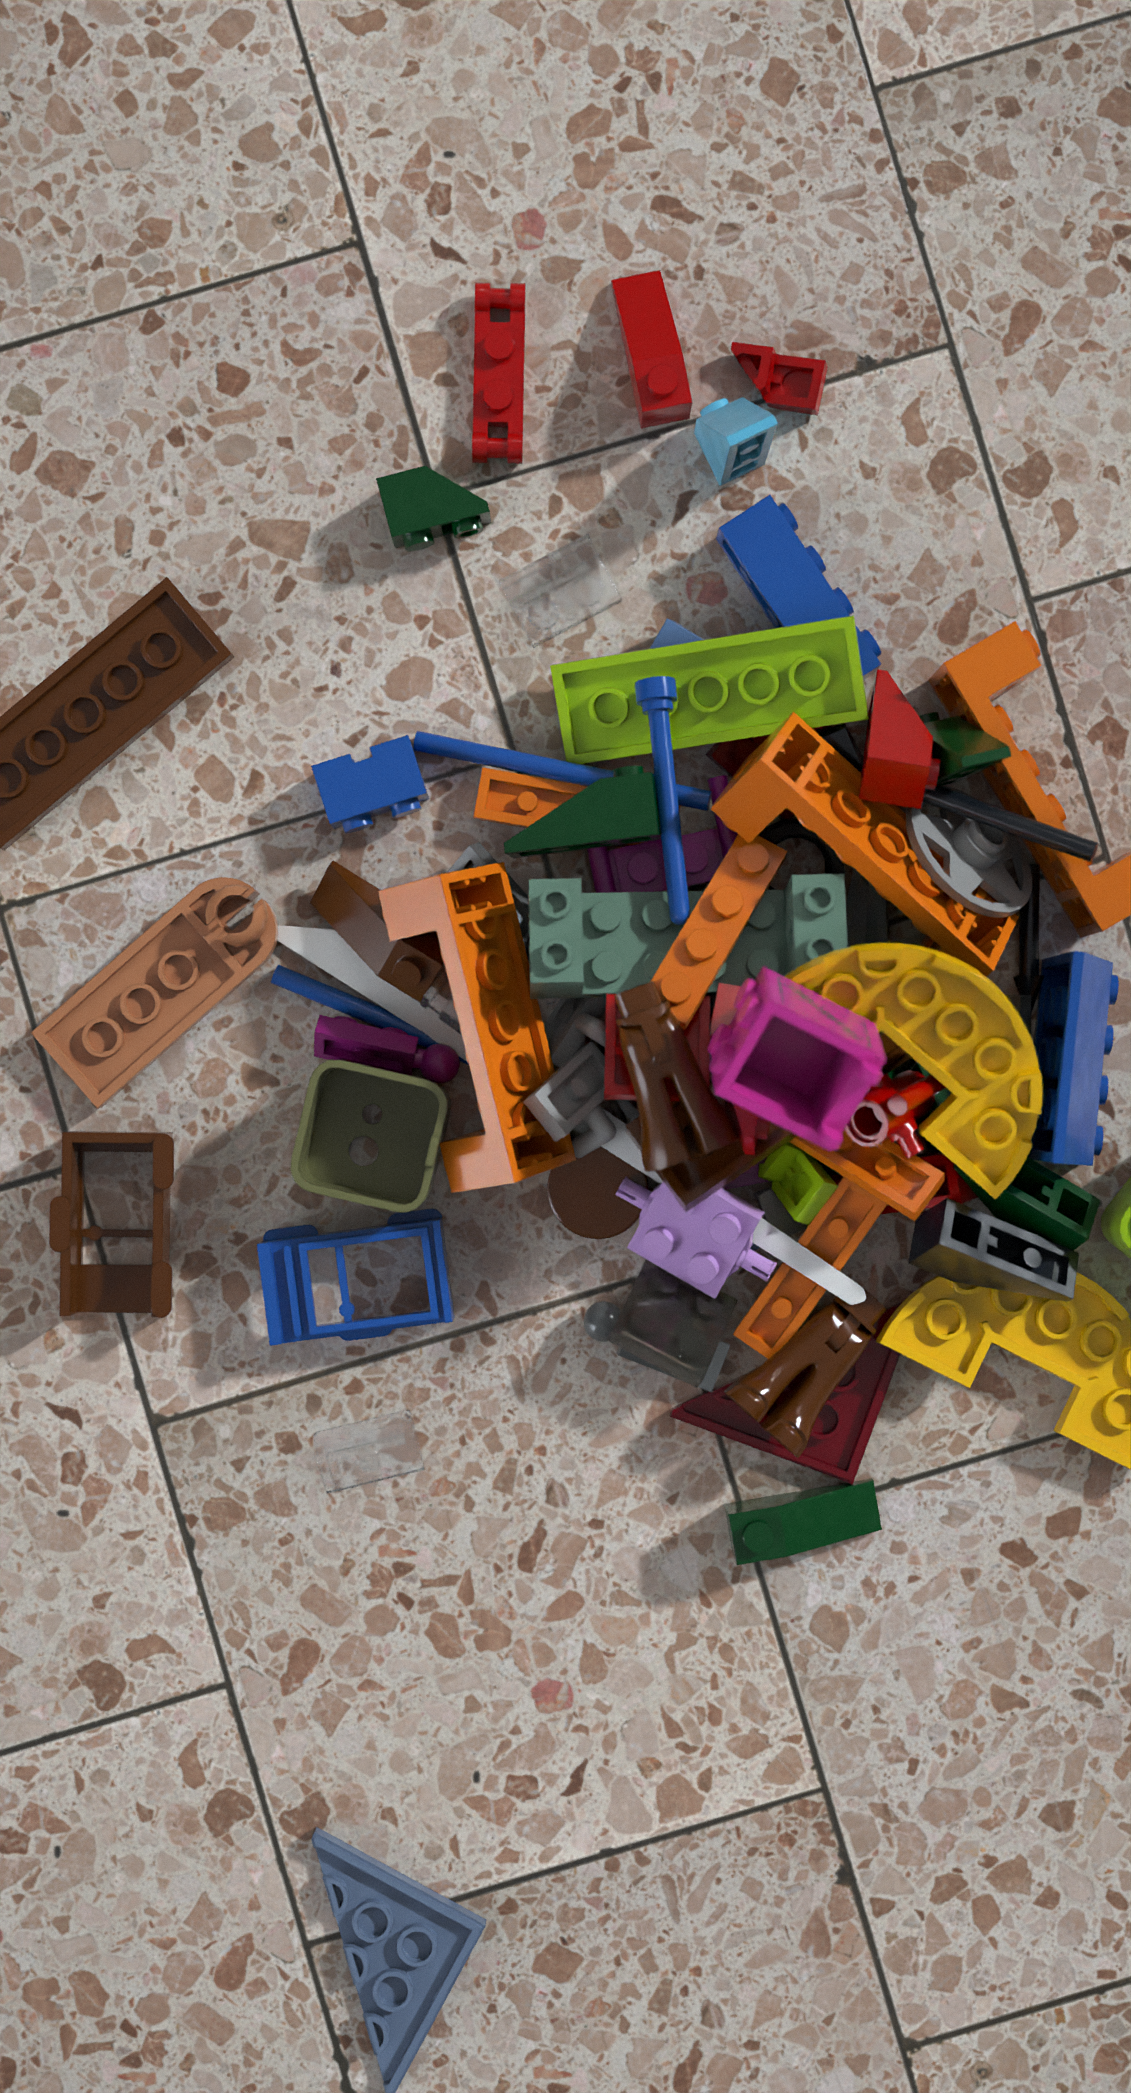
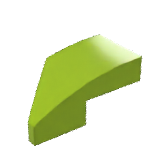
M790 1142L767 1156V1160L763 1164H759L758 1177L771 1181L772 1190L792 1218L807 1225L811 1223L838 1187L814 1157Z

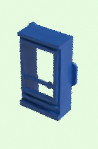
M431 1208L394 1213L389 1217L387 1225L318 1233V1230L313 1225L271 1229L264 1234L263 1241L257 1244L270 1346L340 1336L345 1341L383 1337L389 1335L392 1329L443 1322L449 1323L453 1322L455 1318L442 1214L437 1209ZM421 1236L430 1310L352 1320L355 1307L350 1303L343 1246ZM335 1247L342 1299L339 1312L344 1316V1321L317 1325L308 1250Z

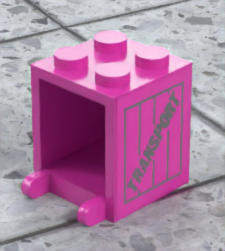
M763 966L755 981L747 978L742 984L734 1001V1007L738 1009L729 1026L723 1023L719 1025L709 1043L708 1052L712 1054L709 1071L713 1072L714 1093L829 1151L837 1150L843 1141V1130L871 1085L876 1086L882 1077L880 1069L885 1063L886 1058L876 1024Z

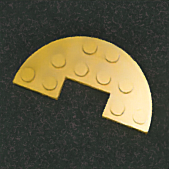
M873 943L835 950L819 956L787 974L785 978L875 1023L878 1033L883 1031L952 1092L918 1126L920 1134L993 1198L997 1199L1017 1175L1031 1150V1139L1036 1128L1038 1114H1041L1043 1095L1042 1076L1031 1036L1019 1013L1004 993L983 974L959 959L940 951L901 943Z
M1077 1272L1074 1297L1068 1302L953 1282L937 1275L925 1282L902 1302L885 1323L875 1342L968 1388L971 1387L991 1343L1073 1384L1074 1388L1053 1431L1131 1470V1320L1126 1309L1110 1293L1084 1275Z

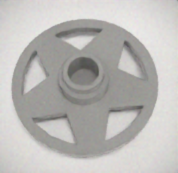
M941 786V787H944V788L950 789V790H952V791H955V792H958V793H961V794H964V795H966V796H969V797L974 798L973 796H971V795H969V794H967V793H965V792H963V791H960V790H958V789L951 788V787H946V786ZM922 802L921 809L908 807L906 812V829L912 849L927 874L948 896L973 912L994 918L1013 915L1028 902L1032 892L1031 870L1026 855L1013 834L939 808L940 818L921 813L923 806L926 804ZM929 848L943 857L944 870L932 856ZM1011 858L1018 879L1017 885L1003 865ZM979 885L999 903L989 902L971 893Z

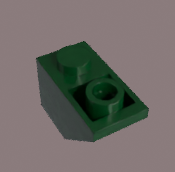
M427 466L376 478L395 548L405 546L406 551L422 550L432 546L435 543L434 538L452 533L456 539L467 538L481 533L483 525L491 524L487 501Z

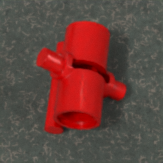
M908 1070L892 1078L889 1077L888 1073L882 1075L876 1086L871 1085L846 1125V1133L854 1142L867 1147L879 1145L889 1138L891 1143L895 1141L898 1143L904 1156L908 1159L924 1150L922 1143L915 1133V1130L918 1129L915 1121L931 1111L935 1102V1095L946 1089V1087L932 1074L924 1076L918 1072Z

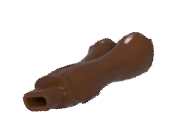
M654 981L615 994L614 997L621 1017L616 1019L617 1026L622 1025L619 1027L621 1048L638 1104L641 1123V1155L645 1171L667 1168L692 1158L690 1148L666 1088V1078L670 1079L680 1100L696 1153H708L739 1139L740 1135L736 1125L710 1090L696 1062L686 1035L676 1016L669 1008V1001L661 1002Z
M865 1288L866 1300L858 1304L850 1305L838 1296H835L832 1299L833 1302L814 1314L778 1352L759 1367L738 1378L724 1391L734 1403L759 1423L788 1384L802 1370L811 1365V1369L798 1385L760 1424L767 1433L797 1458L805 1450L814 1423L824 1404L839 1382L860 1358L870 1341V1335L874 1336L877 1332L873 1325L887 1310Z

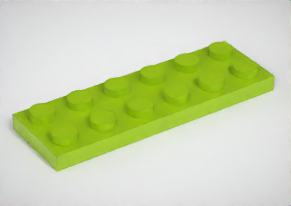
M854 615L550 666L565 758L567 762L577 764L652 753L648 715H644L642 707L636 704L634 685L636 681L648 677L670 676L675 678L677 701L673 703V711L669 713L673 750L770 735L793 711L811 728L869 719Z

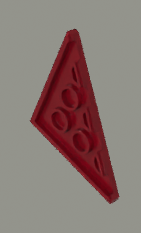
M902 1302L887 1308L885 1313L873 1325L877 1332L874 1336L870 1335V1341L864 1352L839 1382L824 1404L814 1423L807 1446L799 1458L784 1448L760 1424L798 1385L811 1369V1365L802 1370L788 1384L759 1423L752 1419L724 1393L733 1382L742 1376L713 1388L712 1392L707 1391L672 1407L670 1417L853 1484L900 1357L899 1353L875 1341L885 1323Z

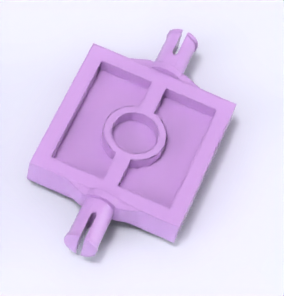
M626 1176L615 1194L617 1197L619 1196L641 1209L639 1226L627 1248L714 1299L720 1292L727 1277L736 1272L739 1267L767 1282L777 1264L750 1249L753 1241V1232L764 1211L724 1188L719 1189L687 1212H685L664 1182L651 1192Z

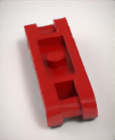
M475 282L472 463H488V458L507 459V464H523L526 283H510V288H491V283ZM491 309H510V322H490ZM508 427V437L488 438V428Z

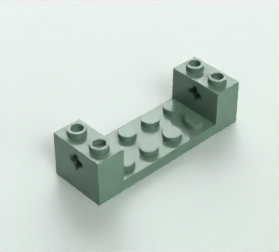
M844 874L792 875L785 890H767L705 996H716L719 983L742 986L747 978L755 981L763 966L785 977L799 966L819 956L847 948ZM581 878L529 879L530 999L606 998V994H617L650 982L684 924L676 925L671 921L667 892L582 893ZM688 891L690 914L704 891Z

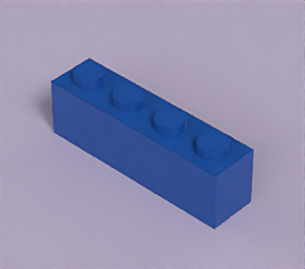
M768 495L719 527L716 537L717 542L774 628L846 617L854 613L853 607L845 593L839 587L833 590L822 573L826 571V567L818 552L811 545L805 548L794 532L798 529L797 521L784 503L777 506L771 495ZM856 626L863 680H865L881 666V662L877 658L881 655V650L868 630L864 629L860 632Z

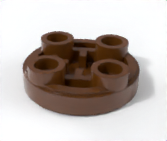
M600 1146L582 1158L576 1157L575 1161L550 1170L547 1184L549 1204L559 1222L574 1234L590 1239L611 1238L629 1229L639 1219L641 1212L640 1208L615 1195L618 1188L627 1176L628 1179L648 1190L647 1175Z

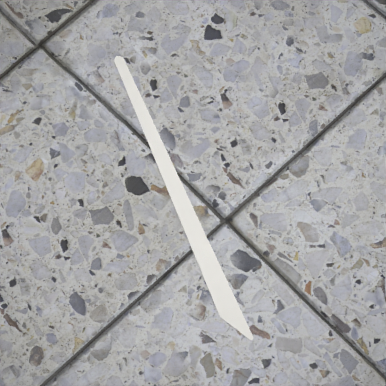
M278 925L277 941L398 1018L421 1030L439 1044H446L452 1047L458 1056L467 1061L457 1013L454 1006L431 990L420 1003L379 978L335 930ZM601 1107L616 1127L615 1137L601 1147L661 1184L663 1181L655 1171H645L641 1152L626 1133V1124ZM583 1119L574 1129L582 1134L591 1128ZM763 1218L760 1219L753 1232L752 1242L850 1305L866 1300V1294L862 1286Z

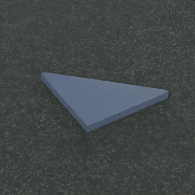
M316 1827L311 1838L312 1844L317 1852L323 1873L324 1885L342 1937L344 1953L354 1986L356 1985L364 2013L363 2018L373 2052L377 2057L383 2077L385 2093H396L486 1926V1919Z

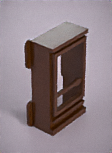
M62 1132L61 1196L53 1198L50 1203L49 1245L53 1251L60 1252L59 1316H71L77 1312L151 1313V1317L163 1318L170 1314L172 1310L173 1272L169 1264L170 1192L174 1182L173 1132ZM85 1151L153 1152V1230L102 1229L97 1225L84 1229ZM89 1237L93 1241L99 1240L101 1237L153 1238L152 1265L83 1264V1238Z

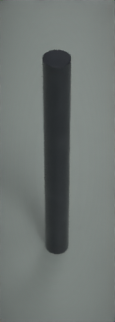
M936 785L935 790L925 789L922 801L924 803L1079 859L1092 862L1098 849V842L938 785Z

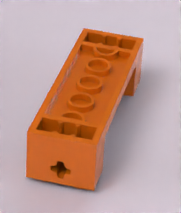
M1016 621L944 662L928 681L950 718L959 716L1009 746L1012 757L982 770L1003 808L1067 831L1062 823L1066 820V814L1060 802L1053 794L1046 795L1036 777L1040 776V771L1034 758L1026 749L1021 751L1018 749L1010 735L1014 728L1009 716L1000 705L994 707L991 703L993 699L1021 684L1042 666L1038 660L1041 652L1035 638L1027 629L1021 631ZM1021 838L1036 864L1040 865V871L1080 938L1103 932L1131 915V852L1123 854L1092 873L1088 866L1092 865L1093 861L1088 862Z
M793 711L744 760L711 807V810L721 818L728 829L737 832L745 841L750 843L784 809L788 808L796 815L798 821L806 829L814 831L835 850L836 855L842 862L856 869L874 886L876 892L882 898L891 901L912 920L914 926L921 933L925 934L920 944L921 947L940 951L959 959L987 977L994 971L1019 917L1015 913L1003 918L984 916L967 909L948 896L932 880L917 859L907 834L906 814L897 805L858 799L861 773ZM929 848L932 856L944 870L943 857ZM979 885L971 893L989 902L999 903Z
M500 862L438 874L378 891L390 942L437 931L441 956L452 992L453 1006L457 1013L466 1050V1059L470 1066L478 1099V1109L482 1116L484 1128L440 1143L451 1193L516 1183L575 1161L576 1157L570 1133L555 1142L523 1102L555 1070L538 1000L530 999L529 962L505 863Z

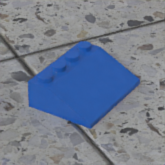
M1071 951L1042 959L1040 975H1044V979L1038 994L1033 1046L1042 1076L1043 1095L1041 1114H1038L1036 1128L1031 1139L1032 1147L1027 1156L1032 1160L1093 1166L1094 1155L1099 1156L1102 1150L1103 1127L1097 1125L1099 1105L1104 1106L1108 1096V1077L1102 1075L1104 1055L1111 1053L1113 1045V1026L1107 1025L1109 1005H1114L1117 999L1119 980L1117 975H1112V962L1086 952Z

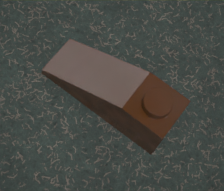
M332 861L310 903L379 978L421 1003L446 969L441 956L437 931L390 942L378 894L380 889L337 862Z

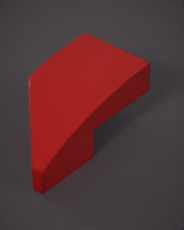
M732 342L731 351L768 407L818 416L828 369L825 360L776 354L774 347Z

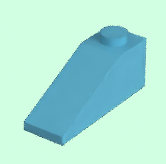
M743 397L731 403L728 402L727 398H723L709 404L700 411L702 417L696 419L694 434L719 486L765 465L778 425L772 413Z

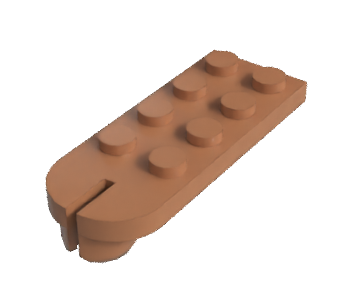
M228 877L213 878L199 884L31 1032L35 1039L97 1109L106 1105L271 957L278 940V923L274 911L267 901L260 899L253 906L254 911L233 930L227 925L230 920L260 895L252 886L238 879Z

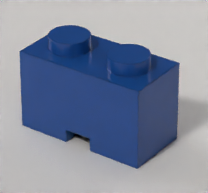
M408 735L369 747L372 754L371 758L355 762L351 754H347L311 766L329 823L334 829L343 827L345 833H352L372 826V817L391 811L392 817L398 818L422 809L420 802L428 800L429 796Z

